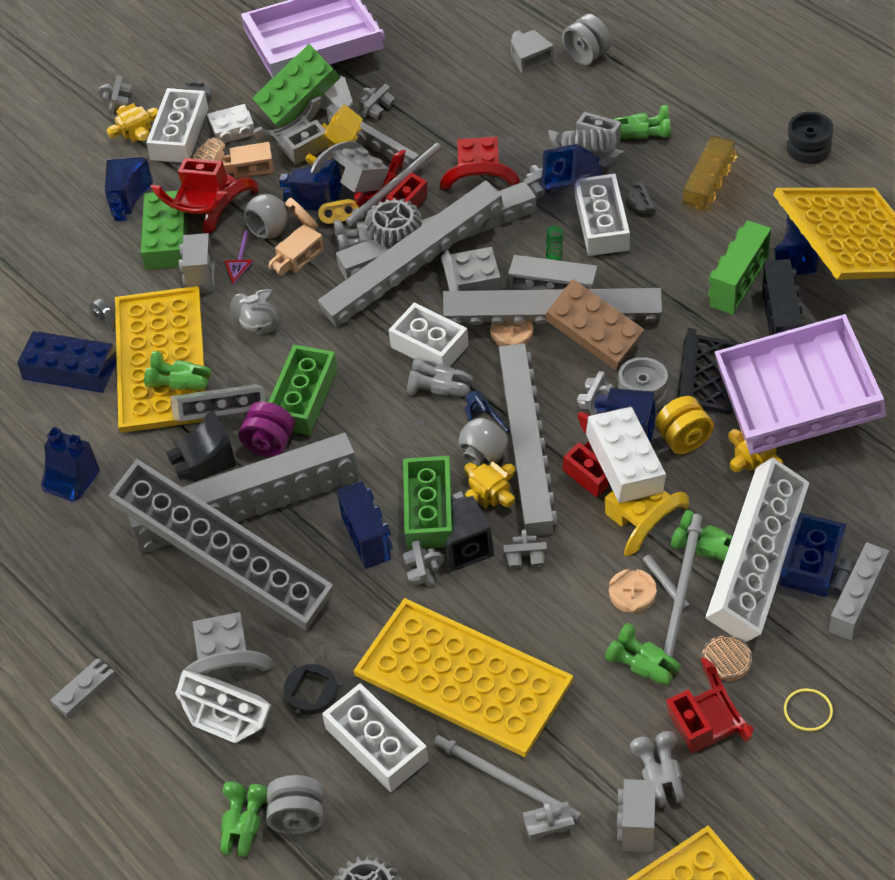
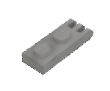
M98 658L50 701L57 710L69 718L116 676V672L110 669L107 664H103V661Z

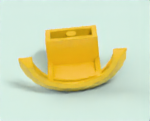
M345 104L335 113L328 126L325 123L322 124V127L326 130L324 135L328 138L329 148L341 142H355L358 138L357 134L362 129L360 124L363 119ZM309 153L305 160L308 164L312 165L317 157ZM330 157L321 168H332L339 162Z
M663 490V493L621 503L618 502L613 491L605 497V514L621 527L629 521L636 526L626 544L625 556L636 553L651 529L669 512L678 507L682 509L689 507V496L685 492H677L670 495Z

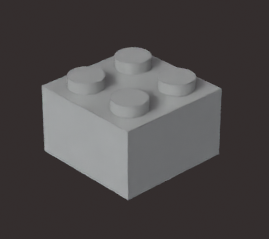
M209 234L183 235V244H180L179 247L180 256L182 257L179 260V270L184 273L182 275L183 286H199L200 294L214 293L215 260Z
M624 779V789H618L617 841H622V851L654 852L656 780Z

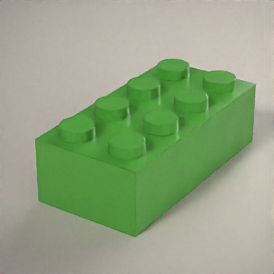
M309 43L252 99L280 128L296 119L304 111L309 100L321 97L341 77Z
M166 191L165 193L174 199L178 191ZM144 193L141 255L145 270L179 267V260L182 259L179 247L180 244H183V235H188L189 213L169 207L154 193Z
M747 220L743 228L740 227L738 229L735 241L730 242L726 255L721 256L716 271L713 270L710 274L709 282L711 287L708 292L710 307L734 315L762 270L764 261H767L769 258L771 228Z
M293 344L269 399V403H274L284 408L294 418L295 427L293 433L311 435L338 370L335 352Z
M449 456L403 459L404 533L407 550H412V542L417 540L420 541L421 548L423 549L446 548L445 543L453 526Z

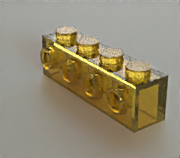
M711 135L683 189V205L706 211L709 204H713L716 190L721 189L723 177L728 175L730 163L736 159L735 141Z

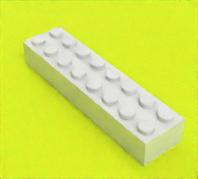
M773 457L755 470L705 617L743 642H747L762 633L809 485L807 480Z

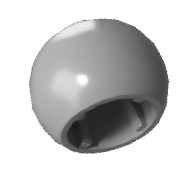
M261 194L252 198L244 211L246 225L254 235L262 239H271L279 236L288 225L289 215L284 202L271 194Z
M476 418L462 428L458 444L463 457L468 462L474 463L477 466L482 464L490 465L492 461L497 463L504 457L508 447V437L492 421Z

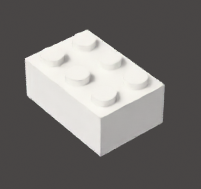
M413 303L388 330L391 348L413 359H422L426 364L434 367L439 364L450 367L469 346L466 327L416 303Z

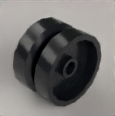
M803 112L792 117L788 123V154L796 161L802 163H817L826 159L831 153L832 121L824 114L818 112Z

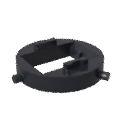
M307 664L298 668L292 666L291 669L293 671L288 675L284 684V694L288 705L295 711L294 713L296 715L300 713L313 715L328 709L334 703L338 687H342V682L336 683L333 673L322 665ZM307 673L318 675L328 680L315 704L294 697Z

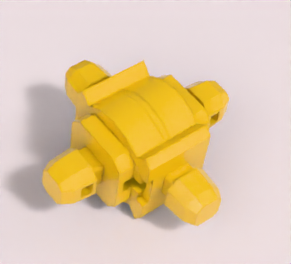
M134 103L128 106H120L116 110L118 117L114 118L116 125L108 127L106 130L110 138H116L121 135L124 140L129 139L132 143L139 140L145 141L149 137V129L152 128L150 121H155L158 110L151 108L146 112L142 106L136 107Z
M737 429L729 432L728 438L735 445V457L730 462V469L735 473L745 468L753 471L772 457L783 464L782 459L776 455V448L750 455L742 432Z
M492 461L490 465L482 464L477 466L469 462L464 466V473L469 478L470 490L465 493L466 497L473 496L475 501L485 509L490 504L496 506L500 503L508 508L514 505L515 498L509 492L510 483H508V480L516 473V468L512 464H505L499 467Z

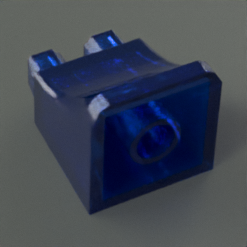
M579 144L544 150L541 185L546 190L573 186L581 178L601 176L603 166L599 164V157Z
M146 158L107 159L105 194L114 221H125L127 214H132L134 205L139 197L153 185L151 169Z
M333 158L328 159L323 164L319 173H311L312 166L293 169L291 174H281L279 184L280 187L285 188L283 192L284 202L292 198L304 210L319 211L323 204L338 201L342 190V183H340L342 175L339 162Z
M787 214L786 233L782 241L775 247L774 260L790 259L792 268L796 269V276L815 273L817 271L818 254Z
M610 388L609 394H596L594 403L595 409H597L596 415L632 407L651 444L656 419L655 391Z
M53 427L47 434L48 440L44 444L45 465L41 487L47 493L74 502L82 497L101 470L89 442L82 440L78 435H69L63 433L61 429Z

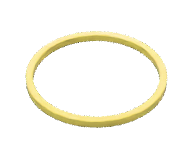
M806 688L794 691L787 697L784 704V714L787 721L793 727L802 731L813 732L828 725L832 718L833 708L830 700L823 693ZM801 692L816 693L827 701L830 707V716L819 727H800L787 714L786 707L788 701L794 695Z

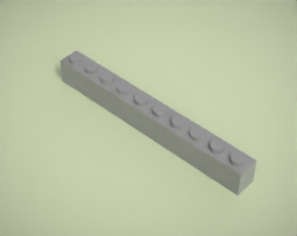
M485 180L318 299L321 311L336 328L346 323L353 315L364 310L374 300L381 298L385 292L399 285L402 280L414 274L424 264L431 262L438 254L449 249L459 239L466 237L470 231L481 226L491 216L498 214L504 208L501 194Z
M522 182L498 191L502 196L504 208L458 241L537 212L536 196L527 183ZM434 215V216H432V217H429V218H426V219H424V220H421V221H422V225H424L426 222H428L429 220H431V219H432L433 217H435L436 215ZM370 239L336 252L338 268L346 280L389 250L391 246L383 247L381 243L376 245V242Z
M661 288L588 289L633 322L635 320H644V322L652 323L661 318ZM564 289L443 291V317L459 325L461 323L481 325L483 322H491L494 325L513 322L514 324L522 325L527 321L535 322L536 324L548 323L546 321L547 310Z
M525 343L499 346L500 366L524 529H526L527 536L554 534L553 525L557 524L556 510L551 511V506H554L553 492H548V488L551 487L550 473H545V469H549L547 455L543 456L542 451H546L544 438H540L539 435L543 433L542 421L537 420V416H540L539 403H534V399H537L536 385H531V382H535L533 368L529 369L528 366L532 365L531 352H526Z

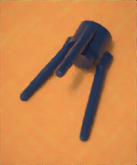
M472 391L467 394L465 398L467 406L464 409L467 413L468 422L473 420V412L481 414L488 410L505 432L510 433V429L492 409L488 401L484 399L480 391Z

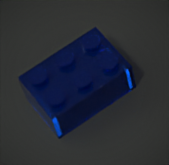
M363 481L337 489L341 518L364 568L367 569L391 560L390 550L393 549L389 538L391 532L388 524L381 521L383 516L379 506H374L372 502L374 501V496L371 489H366Z
M799 512L781 569L780 586L827 597L844 543L847 524Z

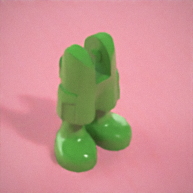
M662 105L659 114L652 118H647L646 113H639L614 119L621 122V139L623 140L631 138L648 139L649 136L671 138L668 105Z
M153 351L150 359L151 368H147L145 371L144 384L146 388L170 386L174 390L190 389L199 391L206 389L208 385L207 379L210 378L212 370L206 366L177 360L171 365L164 361L161 352Z
M685 511L680 527L676 528L672 537V548H686L689 536L687 529L691 525L693 511ZM712 525L707 526L706 529L701 528L702 533L698 536L700 541L697 540L695 549L697 555L709 559H717L724 563L733 536Z
M626 623L620 631L618 642L614 640L609 645L605 659L610 663L630 665L632 672L644 678H650L658 684L669 685L673 680L670 673L677 674L681 664L653 643L646 642L644 645L635 638L636 629L634 625ZM627 651H631V652L635 653L636 656L631 655V654L628 653Z
M226 782L222 792L230 802V810L225 812L222 818L220 851L221 854L230 856L234 838H240L238 856L247 857L260 824L261 818L258 817L257 812L267 802V787L252 784L249 786L247 793L243 785L236 782ZM247 796V810L241 814Z

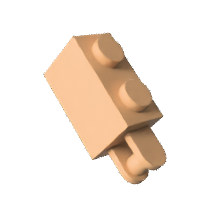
M269 142L230 148V155H224L221 159L226 174L234 173L235 179L274 173Z
M303 224L275 247L276 256L269 262V269L276 270L280 276L289 270L297 273L324 250L322 235Z

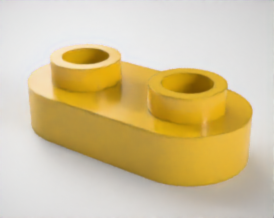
M351 199L325 203L319 208L318 216L325 224H333L334 220L343 222L352 215V213L347 214L345 212V207L350 206L352 210L355 208L359 209V207ZM326 210H330L332 212V216L330 218H327L324 213Z

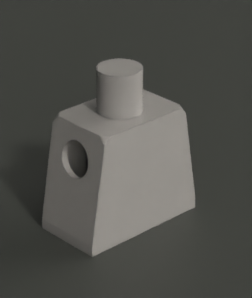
M520 30L513 33L510 40L511 55L521 73L554 60L553 44L535 30L524 34Z

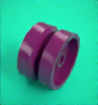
M256 402L250 406L239 430L238 437L243 446L251 452L264 457H274L283 454L289 441L288 439L294 430L295 421L288 411L274 403Z

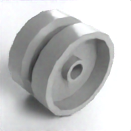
M585 14L576 20L575 23L564 29L562 42L564 48L574 61L582 65H588L610 49L611 36L607 27L599 18L592 14Z
M643 357L628 360L621 366L618 373V401L623 408L632 407L636 414H650L664 406L667 399L668 373L663 364L657 360Z
M302 775L284 776L270 782L267 787V802L269 805L267 807L268 826L274 831L292 835L305 834L320 828L324 822L322 805L324 801L323 785L317 779Z

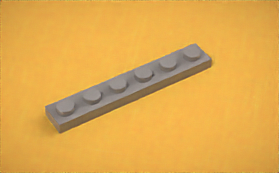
M333 104L326 108L328 123H330L332 117L340 109ZM361 122L360 127L362 129L357 134V140L360 143L386 156L390 161H392V157L397 152L406 150L402 165L404 169L419 158V155ZM418 168V169L414 172V174H416V173H417L419 170H421V169Z

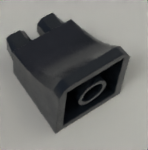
M214 411L209 412L191 432L175 441L177 447L166 452L171 465L183 461V464L174 467L180 481L192 477L193 481L196 482L236 466L231 442Z
M464 491L451 495L453 526L445 546L450 569L459 570L493 557L494 549L491 526L474 497H466Z

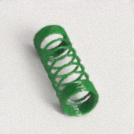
M551 226L547 229L546 259L562 261L563 229L559 226ZM560 233L559 236H552L550 234ZM552 241H558V242H560V243H559V244H553V243H551V242H552ZM552 245H557V246H560V247H559V248H552L551 246H552ZM556 249L559 250V252H552L550 250Z

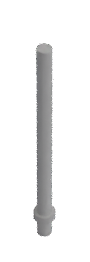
M435 143L359 209L355 208L352 211V215L345 220L347 225L352 226L357 220L361 221L364 215L372 209V205H376L378 201H381L393 191L410 172L414 173L440 151V144Z
M693 514L691 525L687 529L689 536L664 647L665 653L673 657L698 536L702 533L700 528L702 516L699 514Z
M440 735L435 738L434 744L444 749L446 754L457 756L542 804L549 803L550 806L562 803L457 745L456 741H449ZM570 807L572 818L578 823L582 813Z

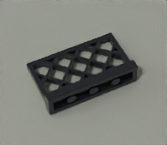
M688 328L683 342L677 398L683 396L693 397V395L700 393L705 400L697 402L703 410L731 415L732 404L727 395L726 388L722 390L717 382L722 380L717 361L714 362L708 355L719 351L723 347L736 346L738 342L697 335V329ZM698 343L707 344L710 349L703 351L698 346ZM702 358L709 364L704 368H701L697 363ZM713 369L719 376L712 379L706 372ZM701 375L707 382L700 385L695 378ZM712 386L717 393L710 396L704 389ZM722 397L727 402V406L718 405L715 400Z

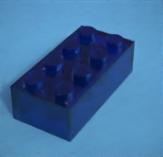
M33 331L17 365L23 380L103 393L117 364V355L113 343Z

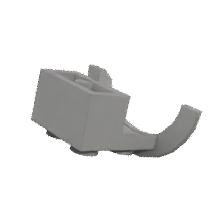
M321 97L309 100L304 111L296 119L283 127L274 130H264L259 126L253 131L255 137L263 143L275 142L294 165L305 161L309 153L314 156L329 148L328 138L324 135L326 130L317 120L310 123L320 108Z
M584 112L576 122V130L613 129L616 131L617 136L616 147L620 143L621 122ZM548 131L552 145L564 158L586 168L608 169L614 167L620 162L624 151L619 149L596 152H565L558 132Z
M353 141L341 142L326 149L312 164L311 173H319L323 164L330 157L346 167L340 183L353 192L381 190L389 170L388 167L382 164L380 159L372 157L361 144Z
M492 247L450 254L447 249L441 255L440 263L444 267L449 291H459L478 287L479 291L501 290L500 274Z
M240 612L192 621L198 660L187 666L184 670L203 675L212 670L229 666L247 665L259 668L261 671L269 670L275 666L272 658L247 650L245 628Z

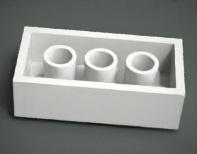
M167 88L146 142L150 160L182 163L184 158H191L208 111L205 91Z
M616 174L574 179L575 200L588 256L629 251L630 231Z
M632 407L588 416L586 436L618 502L621 503L663 493L666 473Z
M361 683L322 713L325 729L390 792L395 790L429 761L427 746Z

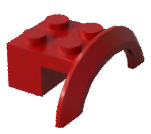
M498 137L457 139L458 166L453 167L443 175L440 180V189H450L457 180L478 174L501 177L509 185L519 184L520 179L514 170L499 163Z
M401 150L392 157L382 188L400 172L406 150ZM410 172L380 202H385L386 198L389 201H392L394 198L397 201L404 199L405 202L411 201V204L416 205L418 208L427 198V181ZM380 190L369 191L364 195L361 192H356L354 194L356 205L361 207Z
M184 158L178 170L181 186L174 199L166 194L160 185H151L154 194L162 202L182 212L192 214L215 213L223 209L228 201V192L223 191L228 180L223 161Z
M227 174L228 180L223 191L228 192L226 205L234 197L246 190H250L252 194H256L259 191L258 183L248 177L237 180ZM226 205L218 212L206 214L203 234H210L216 229L219 216Z
M578 412L580 426L586 434L588 416L590 415ZM589 441L584 446L578 442L563 457L562 471L596 498L610 485Z
M701 658L702 667L711 689L695 697L692 696L688 689L666 700L668 714L691 754L736 732L744 741L748 742L751 740L754 730L752 725H748L732 703L714 663L706 658Z

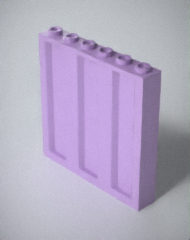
M288 0L241 14L244 31L272 78L309 43L328 64L384 48V31L379 29L377 21L373 20L371 12L368 13L366 5H363L361 0Z
M846 314L715 351L721 377L750 455L887 416L884 398Z

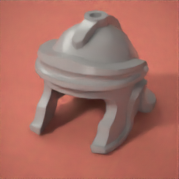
M260 290L256 294L247 297L245 294H236L230 303V311L233 318L239 321L244 329L255 332L257 335L273 332L280 320L277 308L267 303L274 295L273 290Z

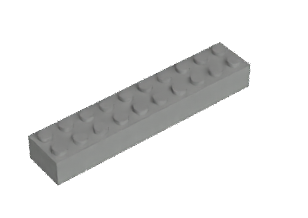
M342 433L182 488L233 521L241 522L255 515H261L267 511L285 507L288 504L308 499L311 496L328 492L337 487L349 485L358 481L359 478L354 451L346 433ZM129 517L141 554L173 545Z
M138 459L134 461L108 495L112 506L305 631L308 630L333 594V584Z

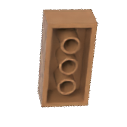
M574 279L571 280L546 312L547 322L615 371H617L642 339L644 332L642 327Z

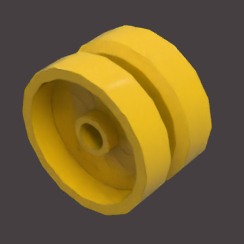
M683 396L671 401L658 413L655 419V428L674 453L686 454L696 450L708 440L714 430V422L703 411V408L694 397Z

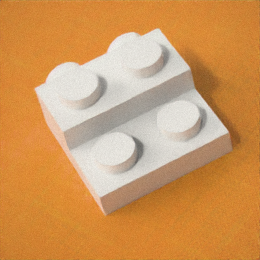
M245 104L207 114L214 137L219 138L223 143L254 135V124Z

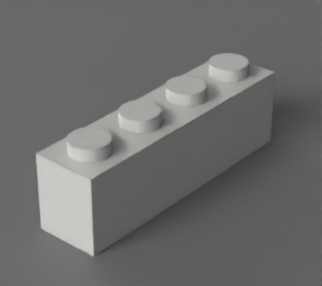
M514 255L508 273L509 288L522 290L565 289L571 280L574 279L587 289H595L598 281V268L595 265Z
M257 384L171 396L173 419L178 421L205 418L211 411H214L217 416L247 412L252 404L265 402L264 387Z
M866 542L831 614L828 632L852 641L886 569L889 550Z

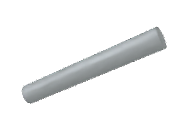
M646 555L643 558V562L675 601L677 588L652 556ZM686 599L684 601V606L682 610L683 612L688 611L691 607V605L687 602Z

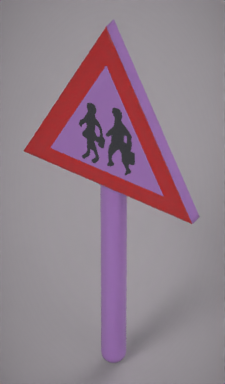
M247 230L244 232L238 260H224L233 285L254 261L242 260L249 233Z

